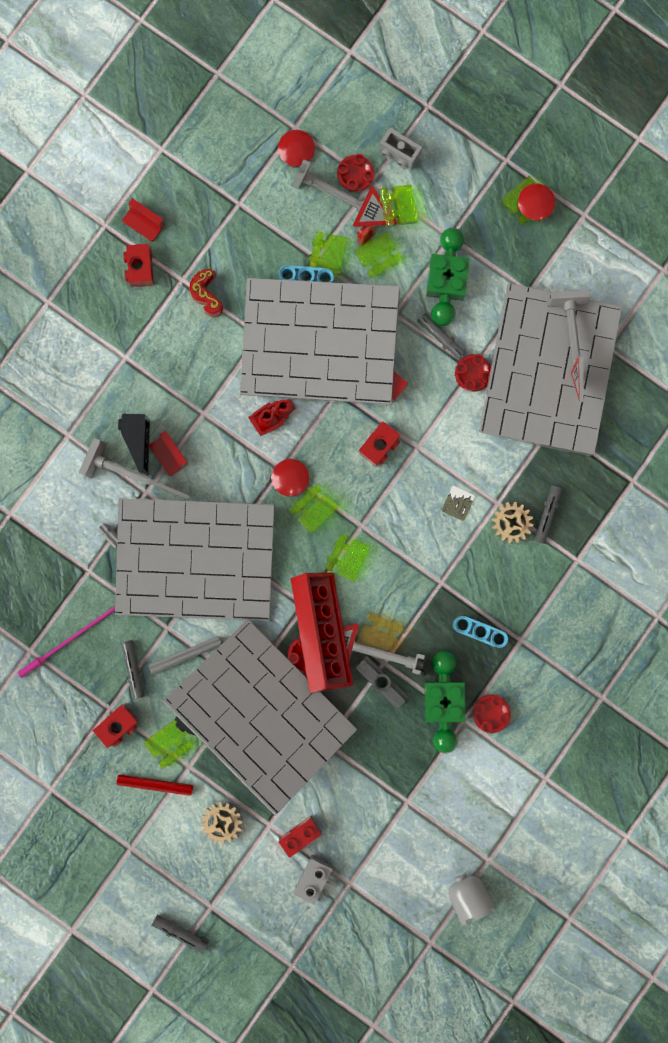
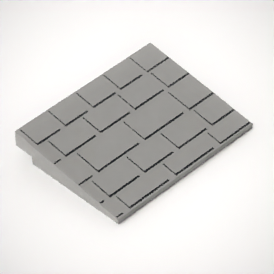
M247 278L240 395L391 405L399 317V286Z
M508 283L479 432L567 453L573 452L586 456L594 455L622 306L590 299L586 305H576L575 316L580 355H583L584 401L579 402L571 376L574 361L571 355L567 313L564 306L549 307L550 291Z
M119 498L115 615L269 621L274 505Z
M248 619L163 701L275 816L357 730L321 692L310 693L308 679Z

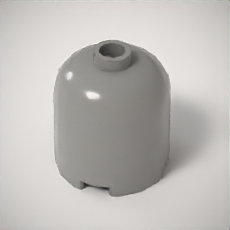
M462 874L454 879L455 883L449 888L448 894L462 926L467 925V921L472 918L477 921L492 913L491 910L497 909L480 878L473 875L466 877L465 874Z

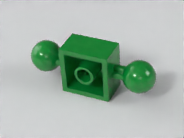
M448 228L440 236V244L445 250V255L432 254L430 258L426 296L440 298L439 303L433 307L431 312L433 321L439 326H448L455 319L456 311L450 304L451 299L463 301L466 295L470 258L456 256V251L461 249L464 244L463 233L457 228ZM445 275H450V280H446Z
M442 650L437 652L432 658V667L438 673L439 682H424L425 722H439V730L433 737L435 749L440 753L448 754L454 751L458 744L457 736L451 730V722H465V682H450V674L456 668V658L451 652ZM443 697H446V699L449 700V703L446 704L445 707L443 706V704H440V701L443 700Z

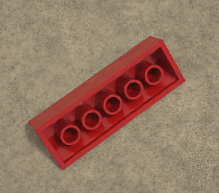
M304 573L290 578L310 693L352 687L353 680L334 573Z

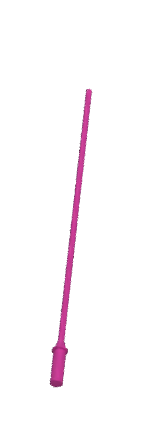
M115 606L46 655L39 658L36 657L34 661L17 672L18 675L23 678L40 665L42 666V663L49 656L114 612Z

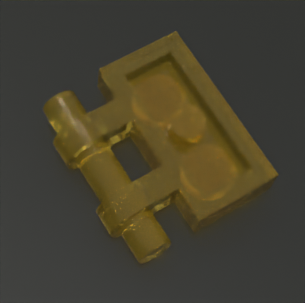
M368 613L366 620L373 622L370 628L363 625L356 643L394 654L399 639L392 637L395 631L402 634L404 627L394 620L391 622L381 618L382 615ZM378 625L388 628L387 634L376 630Z

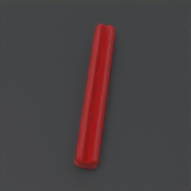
M121 774L118 775L116 781L117 785L187 796H191L193 793V785Z

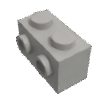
M389 128L380 142L379 151L383 157L395 160L401 168L412 170L421 155L422 147Z
M311 855L294 890V895L313 905L316 904L317 900L321 901L325 893L323 887L326 882L330 883L334 875L332 865Z

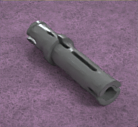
M424 313L422 317L427 322H424L421 318L417 322L443 345L442 348L444 350L447 349L457 360H460L462 357L457 351L463 356L467 351L454 341L455 338L453 336L450 337Z
M551 486L547 502H544L545 508L534 541L546 543L555 511L559 508L558 502L563 491L562 488ZM555 498L551 511L548 513L552 499ZM546 517H548L545 530L542 532Z
M133 640L121 642L129 678L127 682L130 683L133 700L145 697Z
M156 915L151 926L166 933V936H171L197 950L201 954L204 953L209 942L176 925V922L173 921L172 923L162 916Z

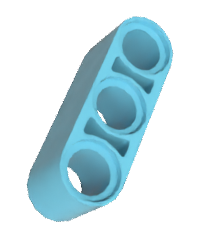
M285 265L279 271L280 280H286L283 278V275L289 272L293 277L288 280L304 281L301 277L304 274H309L312 277L309 281L322 282L320 278L328 276L330 277L329 282L334 283V274L327 268Z
M459 616L453 621L454 630L460 634L497 648H502L508 643L507 634L499 629L466 616ZM461 619L467 622L465 630H460L457 626L458 621ZM479 626L485 629L483 637H478L475 633L476 628ZM499 633L502 635L503 641L497 645L493 638Z

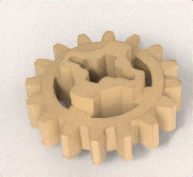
M507 502L505 503V508L503 506L498 507L500 512L495 511L493 513L496 518L491 519L495 523L491 528L497 529L495 536H502L500 541L507 539L508 544H510L512 539H514L515 543H519V537L525 540L524 534H531L528 527H533V524L529 523L533 516H527L530 510L524 511L523 504L517 507V502H514L512 506ZM514 510L512 515L504 514L506 511ZM521 515H522L523 518H524L525 524H522V522H521V519H520ZM515 519L514 523L516 526L510 527L508 520ZM500 521L503 522L504 525L503 531L500 527ZM514 530L521 532L520 534L515 536L510 535V533Z
M222 801L219 802L218 806L212 803V809H205L207 815L203 814L201 816L205 820L200 823V826L205 827L202 834L208 833L207 840L213 838V844H216L218 840H220L221 845H224L225 840L231 843L232 836L236 839L238 837L236 831L242 830L238 826V824L243 823L242 819H238L241 812H235L236 806L230 808V802H227L226 806H223ZM221 810L227 811L230 814H223ZM213 814L214 822L209 825V818ZM219 819L226 821L224 827L222 825L218 826ZM234 821V829L230 832L229 825ZM214 831L220 832L222 836L215 834Z

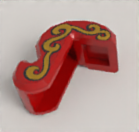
M203 269L194 275L190 282L189 291L195 302L206 305L203 307L205 313L210 317L216 318L223 312L222 302L206 289L216 277V272L211 269Z

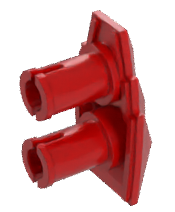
M290 399L277 400L271 404L270 402L248 418L261 437L284 425L283 422L289 419V415L296 408Z

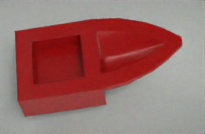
M372 224L368 227L363 226L357 233V242L364 246L376 234V227Z

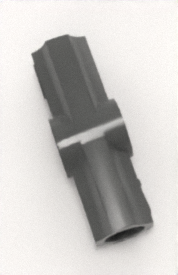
M368 656L355 667L396 708H399L409 697ZM379 677L387 679V685L383 688L377 686L376 682Z

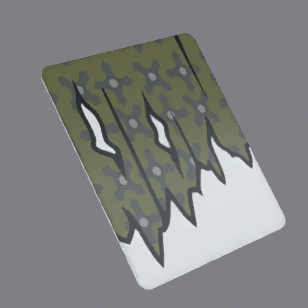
M452 486L441 511L464 521L475 495Z

